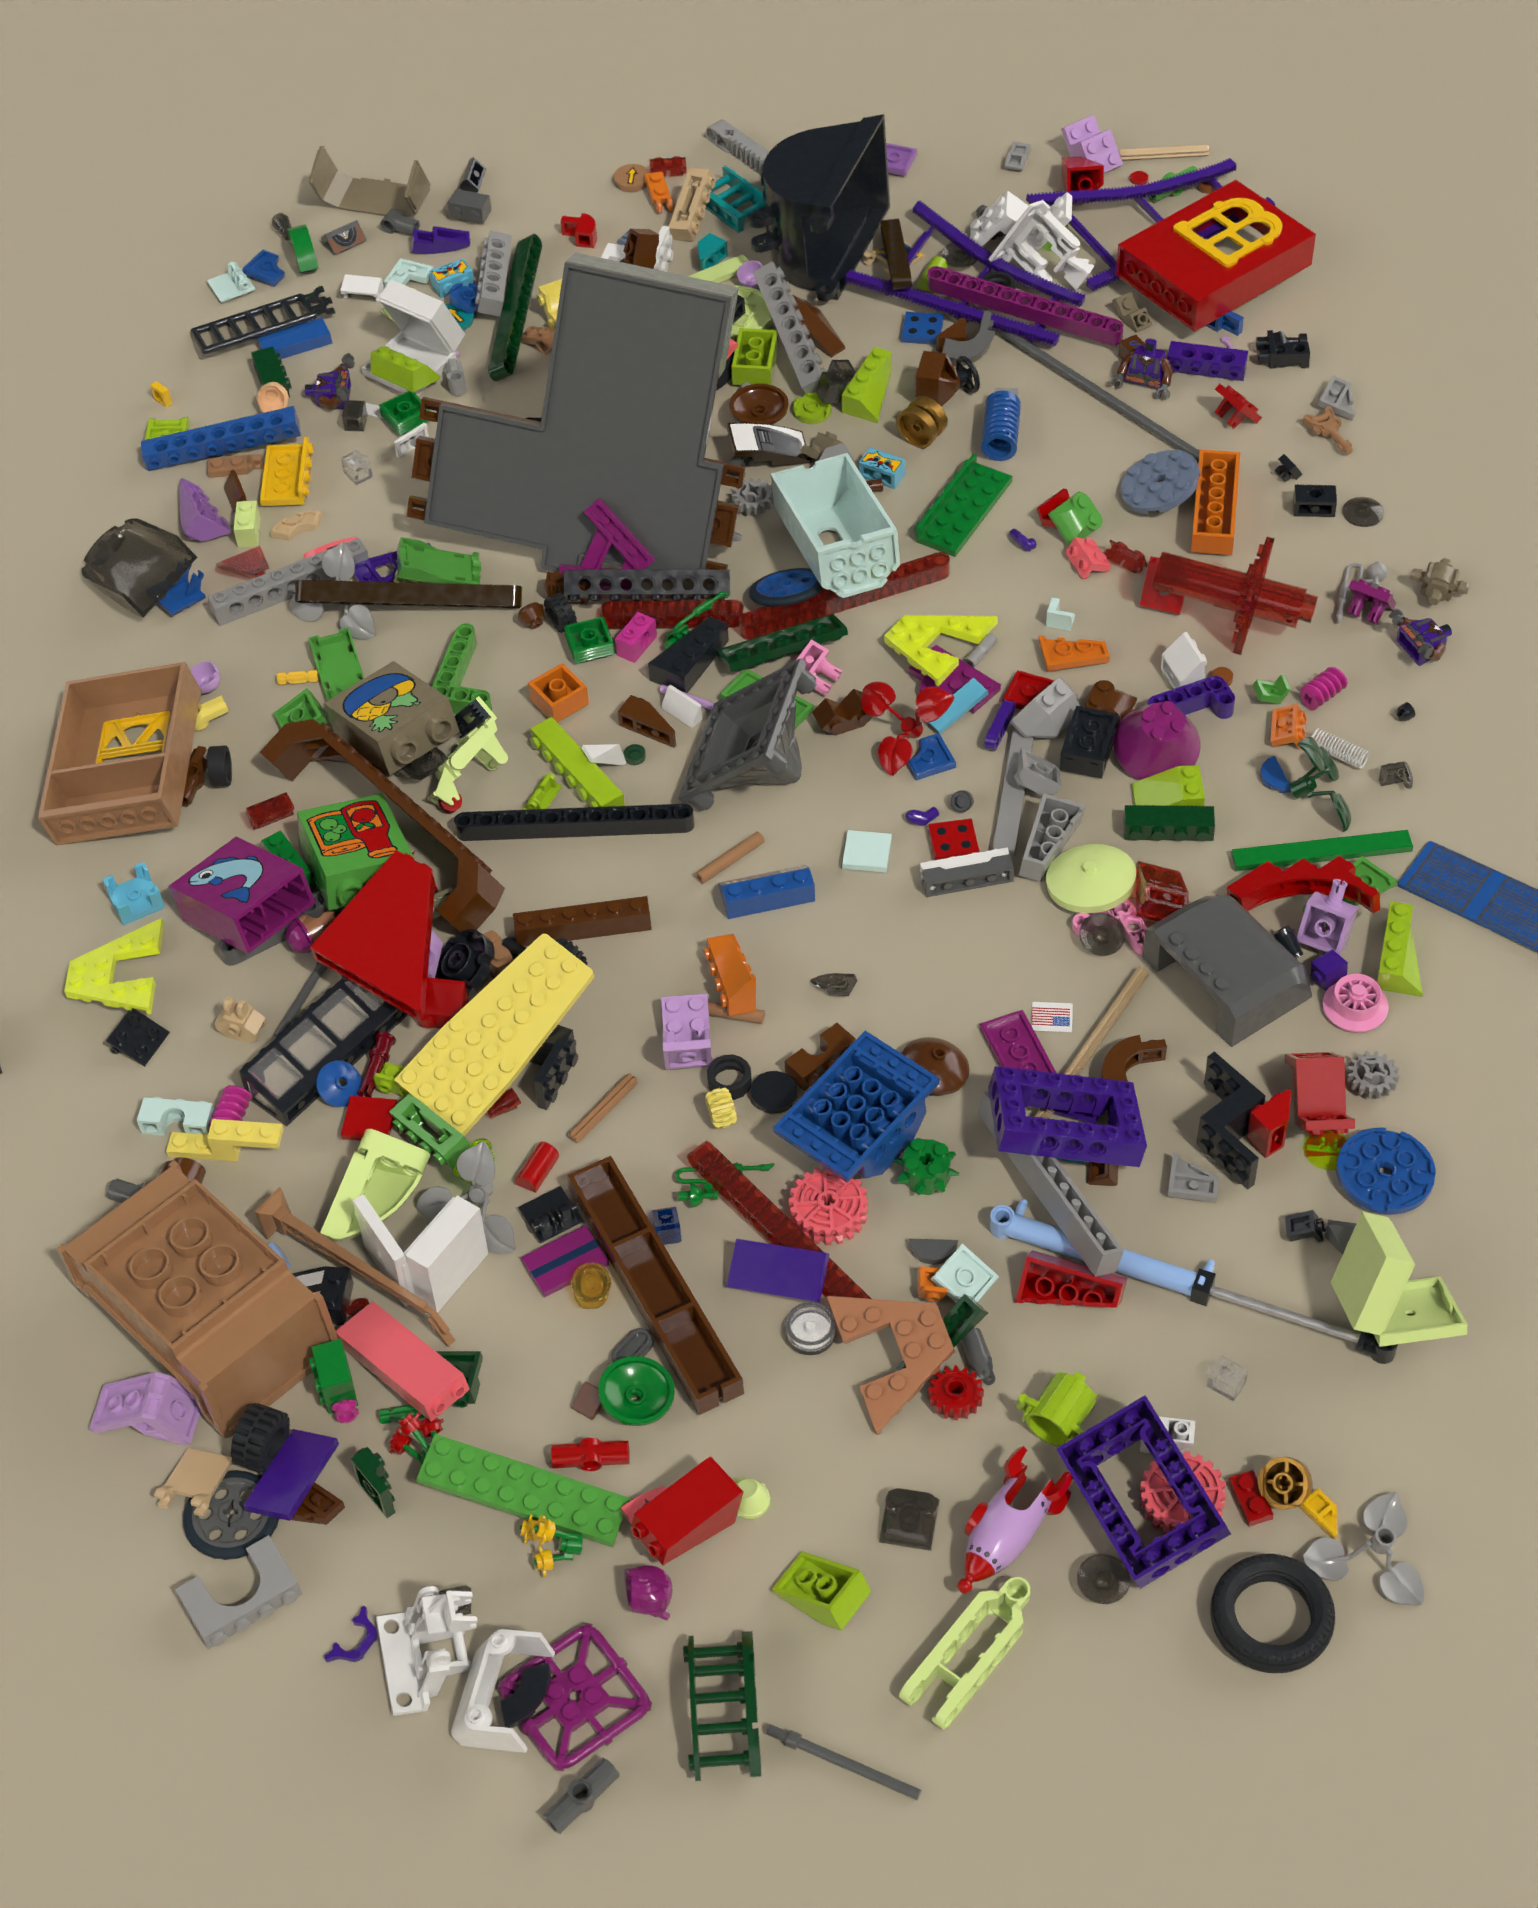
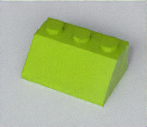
M381 346L377 350L370 352L371 374L411 392H415L440 380V376L426 364L405 356L403 353L396 352L387 346Z

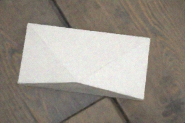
M422 423L394 441L398 458L415 448L410 445L412 439L417 438L419 435L429 437L426 423Z
M619 744L583 745L581 748L592 763L626 764Z

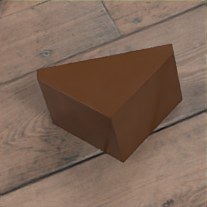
M965 318L960 319L936 336L937 352L942 353L946 338L966 341Z

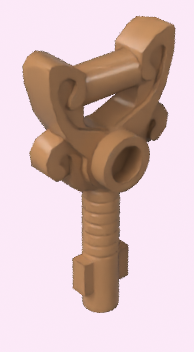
M1326 407L1324 413L1314 417L1313 415H1305L1302 422L1310 429H1313L1315 435L1321 434L1325 438L1332 437L1341 452L1344 451L1347 455L1352 453V444L1348 440L1345 441L1337 432L1339 427H1341L1342 420L1335 418L1331 407Z

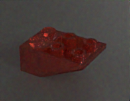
M1140 861L1136 863L1137 917L1159 922L1189 904V893L1180 871Z

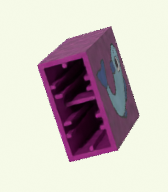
M237 836L169 885L183 921L247 954L316 903L301 867Z

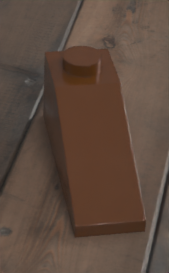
M630 695L618 710L619 726L675 748V730L650 702Z

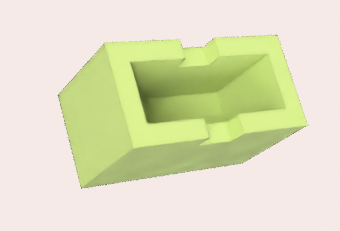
M240 501L236 503L234 533L238 547L258 546L261 516L257 501Z

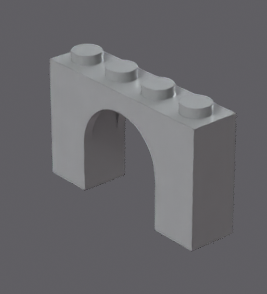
M269 1535L246 1548L250 1561L260 1576L259 1588L255 1595L247 1602L237 1606H224L217 1603L210 1596L199 1575L175 1589L183 1607L208 1649L223 1644L228 1637L237 1632L247 1630L252 1623L261 1618L269 1617L276 1609L293 1603L302 1595L298 1582Z

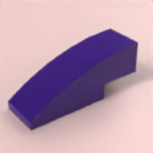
M433 226L432 232L413 229L410 241L411 253L437 254L469 247V231Z

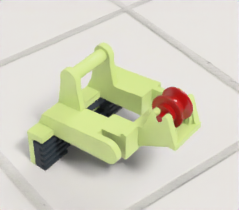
M479 696L455 715L460 731L458 734H461V740L456 743L458 747L436 768L435 776L439 783L436 790L427 797L428 801L438 805L446 813H453L462 805V797L457 792L453 781L461 775L460 771L473 757L477 758L490 771L496 770L499 764L503 765L508 760V755L494 735L497 731L495 723L497 717Z

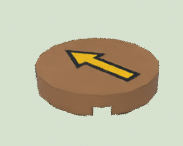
M639 164L621 166L614 173V183L622 191H639L641 187H646L644 177L649 171L646 167Z

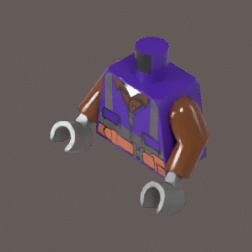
M1146 339L1145 346L1140 345L1136 350L1130 351L1125 356L1117 370V377L1111 380V385L1113 386L1114 381L1119 379L1120 385L1118 389L1123 386L1122 378L1125 377L1126 381L1159 388L1156 393L1158 398H1161V393L1165 391V399H1168L1170 397L1168 387L1171 384L1173 369L1166 358V353L1163 350L1156 349L1157 341L1155 339Z
M346 353L342 357L341 361L343 363L335 370L319 373L316 384L305 385V395L315 396L317 406L329 410L348 409L352 386L348 368L352 369L355 366L354 357L350 353Z
M1394 608L1388 616L1393 619V625L1399 626L1396 641L1418 666L1423 665L1429 660H1440L1446 650L1447 637L1452 635L1451 627L1448 624L1439 627L1431 618L1411 620L1404 617V613L1401 610Z

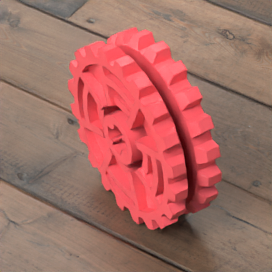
M815 1168L812 1174L809 1172L804 1173L803 1180H796V1188H791L790 1191L792 1197L789 1198V1214H791V1223L796 1224L795 1230L798 1233L803 1232V1238L806 1240L813 1238L816 1244H819L821 1241H824L826 1245H831L832 1241L841 1244L844 1238L851 1240L854 1238V1232L859 1233L862 1230L860 1224H865L867 1221L865 1215L868 1214V1198L865 1197L867 1195L866 1189L860 1188L862 1186L860 1179L854 1180L852 1178L847 1183L828 1169L821 1171L819 1168Z
M1185 1451L1183 1454L1185 1460L1222 1517V1509L1225 1508L1226 1492H1224L1226 1487L1225 1480H1219L1222 1473L1219 1469L1213 1470L1214 1463L1210 1460L1204 1462L1202 1455L1197 1454L1193 1457L1189 1451ZM1152 1461L1150 1463L1151 1470H1145L1143 1473L1144 1480L1141 1481L1140 1506L1141 1509H1146L1144 1512L1145 1518L1153 1520L1152 1526L1155 1529L1163 1528V1534H1167L1177 1528L1176 1525L1180 1522L1184 1524L1189 1521L1190 1517L1157 1463Z

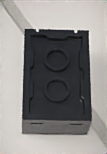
M1076 706L1061 750L1060 770L1103 778L1112 750L1119 714L1112 712L1109 714L1107 711L1092 708L1084 709V707Z

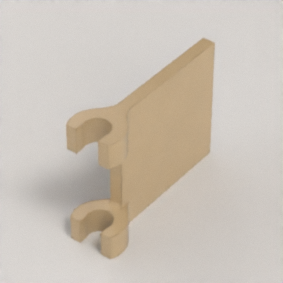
M187 1448L165 1485L157 1488L155 1491V1498L160 1499L157 1503L158 1507L167 1509L171 1505L173 1494L192 1498L191 1506L196 1507L194 1515L204 1517L208 1511L211 1497L233 1463L232 1457Z

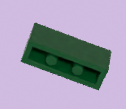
M273 346L251 352L254 368L261 386L269 382H277L286 389L290 397L288 389L292 387L289 377H286V370L284 365H282L280 354L275 353Z

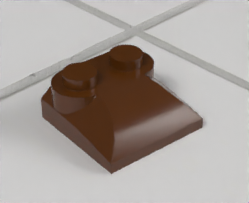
M1100 680L1094 684L1084 709L1092 708L1107 711L1109 714L1111 712L1119 714V724L1123 717L1133 710L1137 698L1115 689L1110 681Z

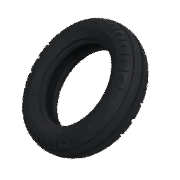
M1258 1554L1242 1559L1232 1565L1221 1576L1212 1594L1210 1604L1211 1622L1219 1642L1233 1658L1251 1669L1274 1674L1299 1670L1315 1661L1324 1652L1332 1638L1335 1627V1607L1332 1596L1319 1575L1309 1566L1294 1558L1280 1554ZM1260 1582H1278L1287 1585L1299 1593L1306 1602L1310 1612V1626L1299 1639L1288 1644L1269 1645L1259 1642L1242 1629L1236 1618L1235 1602L1239 1595L1249 1586Z

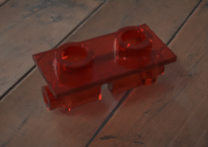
M674 156L672 158L657 157L649 159L650 173L663 172L664 177L667 176V170H670V176H683V174H687L686 157Z
M1112 540L1109 541L1112 548L1107 549L1104 553L1107 560L1120 565L1124 559L1125 562L1122 567L1133 573H1141L1143 566L1148 567L1145 555L1138 550L1132 551L1120 541L1117 543Z

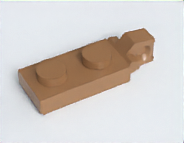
M260 454L208 459V475L210 478L229 476L231 470L236 471L237 475L249 474L251 470L263 469V458Z

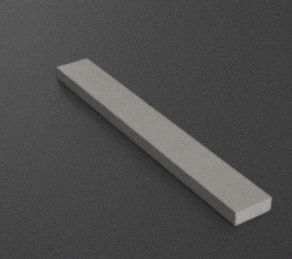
M1013 726L993 849L1008 847L1009 854L1015 856L1026 789L1016 784L1014 775L1018 770L1021 748L1032 753L1034 737L1024 738Z

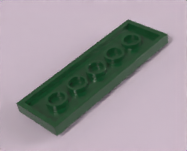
M832 613L718 649L716 652L720 661L730 672H738L747 666L761 665L764 661L770 659H780L789 653H799L805 649L811 639L820 645L830 640H840L843 636L848 635V630Z

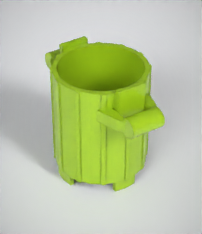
M1058 1370L1037 1400L1022 1393L1018 1397L1016 1407L1024 1412L1022 1422L1026 1421V1424L1035 1435L1053 1446L1060 1447L1084 1432L1080 1426L1095 1405L1098 1393L1094 1394L1090 1387L1084 1383L1087 1377L1076 1371L1074 1375Z

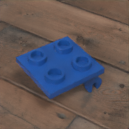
M188 560L185 561L186 566L182 562L180 563L175 578L148 591V595L171 615L206 598L205 594L200 591L201 580L204 577L203 572L198 570V576L193 573L190 583L188 582L189 570L192 566Z

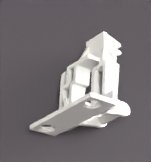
M1044 200L1030 204L990 256V262L1003 258L1009 263L1014 258L1028 273L1031 272V275L1035 274L1034 276L1038 275V277L1041 276V279H1048L1047 281L1052 282L1051 275L1044 270L1049 262L1035 250L1043 244V239L1046 238L1052 244L1050 249L1061 259L1053 271L1056 273L1063 270L1066 273L1064 278L1075 290H1078L1090 275L1094 265L1088 264V259L1075 257L1080 250V241L1049 212L1051 207ZM1034 228L1039 231L1038 235L1029 236Z
M428 1586L419 1590L414 1606L407 1607L405 1613L376 1616L392 1716L428 1711L430 1706L429 1698L438 1695L446 1676L470 1671L472 1664L471 1661H468L463 1635L465 1631L476 1628L478 1621L476 1616H463L462 1613L456 1614L455 1611L458 1610L459 1606L472 1603V1592L446 1591V1594L439 1595L437 1587ZM389 1621L396 1622L399 1630L393 1634L387 1633L384 1630L385 1623ZM453 1638L457 1661L450 1662V1652L446 1651L445 1648L425 1651L422 1660L420 1645ZM401 1694H407L411 1697L412 1703L409 1706L402 1707L397 1703L396 1698Z

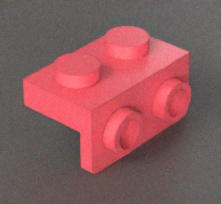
M1074 537L1065 551L1066 556L1083 579H1087L1092 570L1108 572L1111 568L1106 555L1101 552L1096 541L1091 538Z

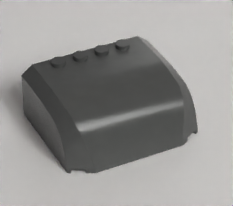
M1205 896L1180 908L1145 929L1142 958L1156 972L1176 960L1220 1004L1216 1032L1231 1047L1312 998L1305 966L1231 896Z

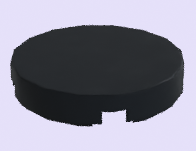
M765 1072L760 1074L751 1085V1100L759 1110L761 1108L769 1114H777L789 1110L797 1099V1084L791 1076L784 1072Z

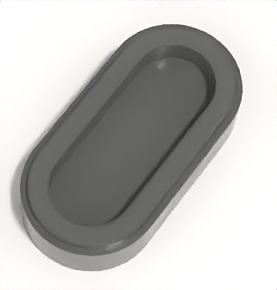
M644 1328L633 1330L612 1352V1363L629 1356L644 1357L653 1347L651 1332Z

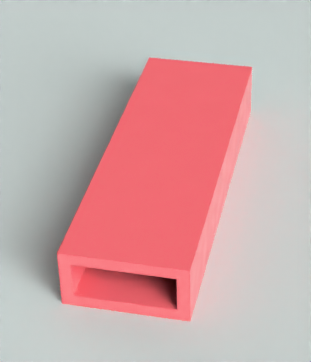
M374 1301L336 1330L338 1339L342 1340L345 1351L431 1422L470 1390L461 1371Z

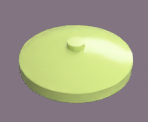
M1104 844L1080 845L1063 852L1052 861L1046 873L1047 890L1053 901L1067 910L1078 913L1104 912L1119 906L1131 896L1137 883L1136 867L1133 860L1125 852L1113 846Z

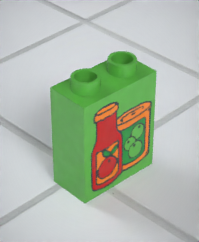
M383 793L297 811L300 847L328 910L346 907L396 850L403 854L408 853L414 858Z

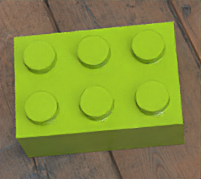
M739 328L737 338L739 346L735 349L732 362L733 385H743L745 382L772 385L778 354V331Z

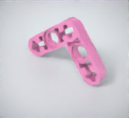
M1126 900L1119 906L1104 912L1079 913L1073 917L1072 930L1079 936H1086L1119 925L1134 952L1143 955L1145 929H1147V926L1131 901ZM1103 914L1107 915L1109 919L1101 921L1097 917ZM1136 924L1140 928L1138 930H1130L1127 926Z

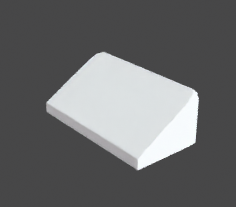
M669 685L662 703V709L690 728L694 727L702 720L701 704Z

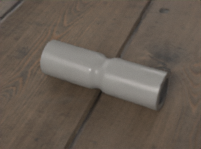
M988 633L964 659V662L974 668L998 642L997 637L992 633Z

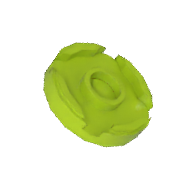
M806 393L800 399L799 397L796 398L793 403V415L802 423L818 424L828 419L832 413L831 401H828L823 394Z

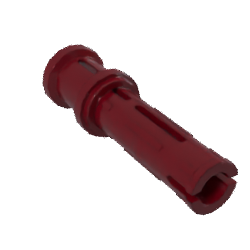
M378 1032L375 1038L377 1041L374 1048L369 1052L371 1060L357 1092L358 1096L363 1097L365 1090H367L365 1097H372L375 1088L374 1075L375 1073H380L383 1064L389 1061L391 1046L396 1043V1038L390 1033Z

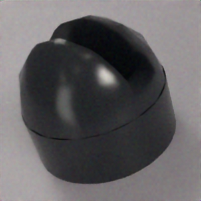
M1405 702L1397 708L1396 716H1400L1399 719L1401 721H1408L1415 717V710L1410 703Z

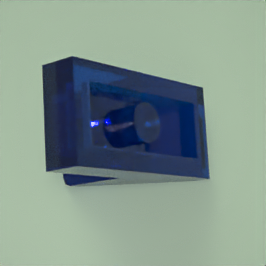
M670 1207L652 1210L655 1230L663 1245L680 1243L682 1239L677 1208Z

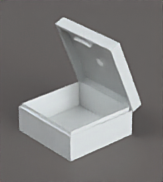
M390 279L379 298L381 299V304L401 331L385 346L396 352L403 353L412 359H417L440 376L446 370L445 364L448 360L456 359L455 350L465 336V333L443 301ZM371 359L361 367L364 376L402 393L409 391L371 374ZM429 385L415 391L417 396H419Z
M364 1194L353 1200L364 1247L381 1273L427 1302L428 1306L436 1310L437 1313L488 1255L480 1208L458 1195L452 1197L404 1253ZM400 1300L404 1307H407L409 1305L404 1301Z

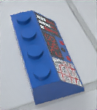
M806 865L718 883L728 919L815 901V884L810 868Z

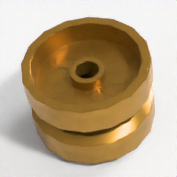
M918 396L898 415L896 425L899 433L908 443L917 448H926L946 429L948 419L945 411L936 401L926 396Z

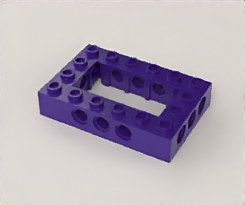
M994 1066L988 1091L999 1152L1140 1167L1147 1143L1133 1082ZM1025 1107L1066 1110L1070 1113H1092V1115L1101 1116L1107 1111L1109 1120L1108 1125H1099L1087 1122L1026 1116Z
M1146 1395L1056 1449L1140 1589L1231 1534ZM1141 1439L1190 1517L1189 1521L1184 1524L1180 1522L1176 1525L1177 1528L1160 1538L1158 1536L1153 1539L1154 1542L1147 1546L1144 1545L1097 1467Z

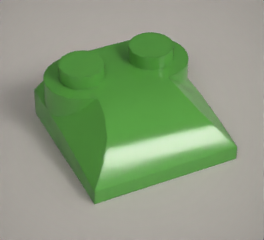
M1080 491L1048 514L1068 545H1070L1074 537H1087L1099 529L1103 522L1101 514L1091 499Z
M308 688L274 712L281 728L286 723L314 719L319 724L324 722L326 725L328 721L320 703Z

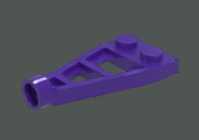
M397 551L372 557L355 564L353 577L356 581L394 582L395 573L398 569L396 562ZM391 564L394 571L386 577H381L375 570L378 566Z

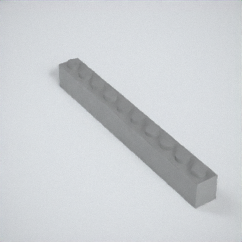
M988 1091L984 1092L978 1115L996 1138ZM1006 1152L1094 1276L1115 1273L1124 1250L1057 1159Z

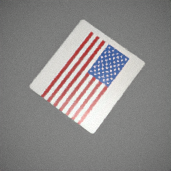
M1032 1002L1031 1026L1034 1031L1072 1032V1003Z

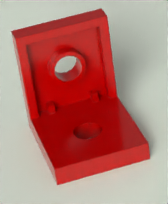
M1150 556L1139 605L1181 614L1190 573L1196 574L1198 566ZM1163 583H1167L1170 586V593L1165 596L1159 592V587Z

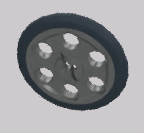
M228 1471L211 1497L208 1510L213 1511V1514L207 1520H202L199 1516L194 1515L196 1507L191 1506L192 1498H189L183 1513V1528L186 1538L196 1550L215 1559H238L248 1555L247 1547L268 1535L271 1538L279 1519L265 1515L259 1520L251 1519L252 1512H247L244 1508L246 1500L240 1498L245 1490H254L262 1478L261 1476L246 1471ZM219 1490L229 1491L225 1499L218 1500L215 1498ZM233 1507H234V1510H235L236 1514H234V1515L232 1516V1518H231V1520H230V1522H229V1519H228V1516H227V1515H229V1514L231 1513V1511H232V1509H233ZM221 1530L223 1535L218 1540H211L209 1535L212 1531ZM240 1530L249 1532L244 1540H236L235 1534Z

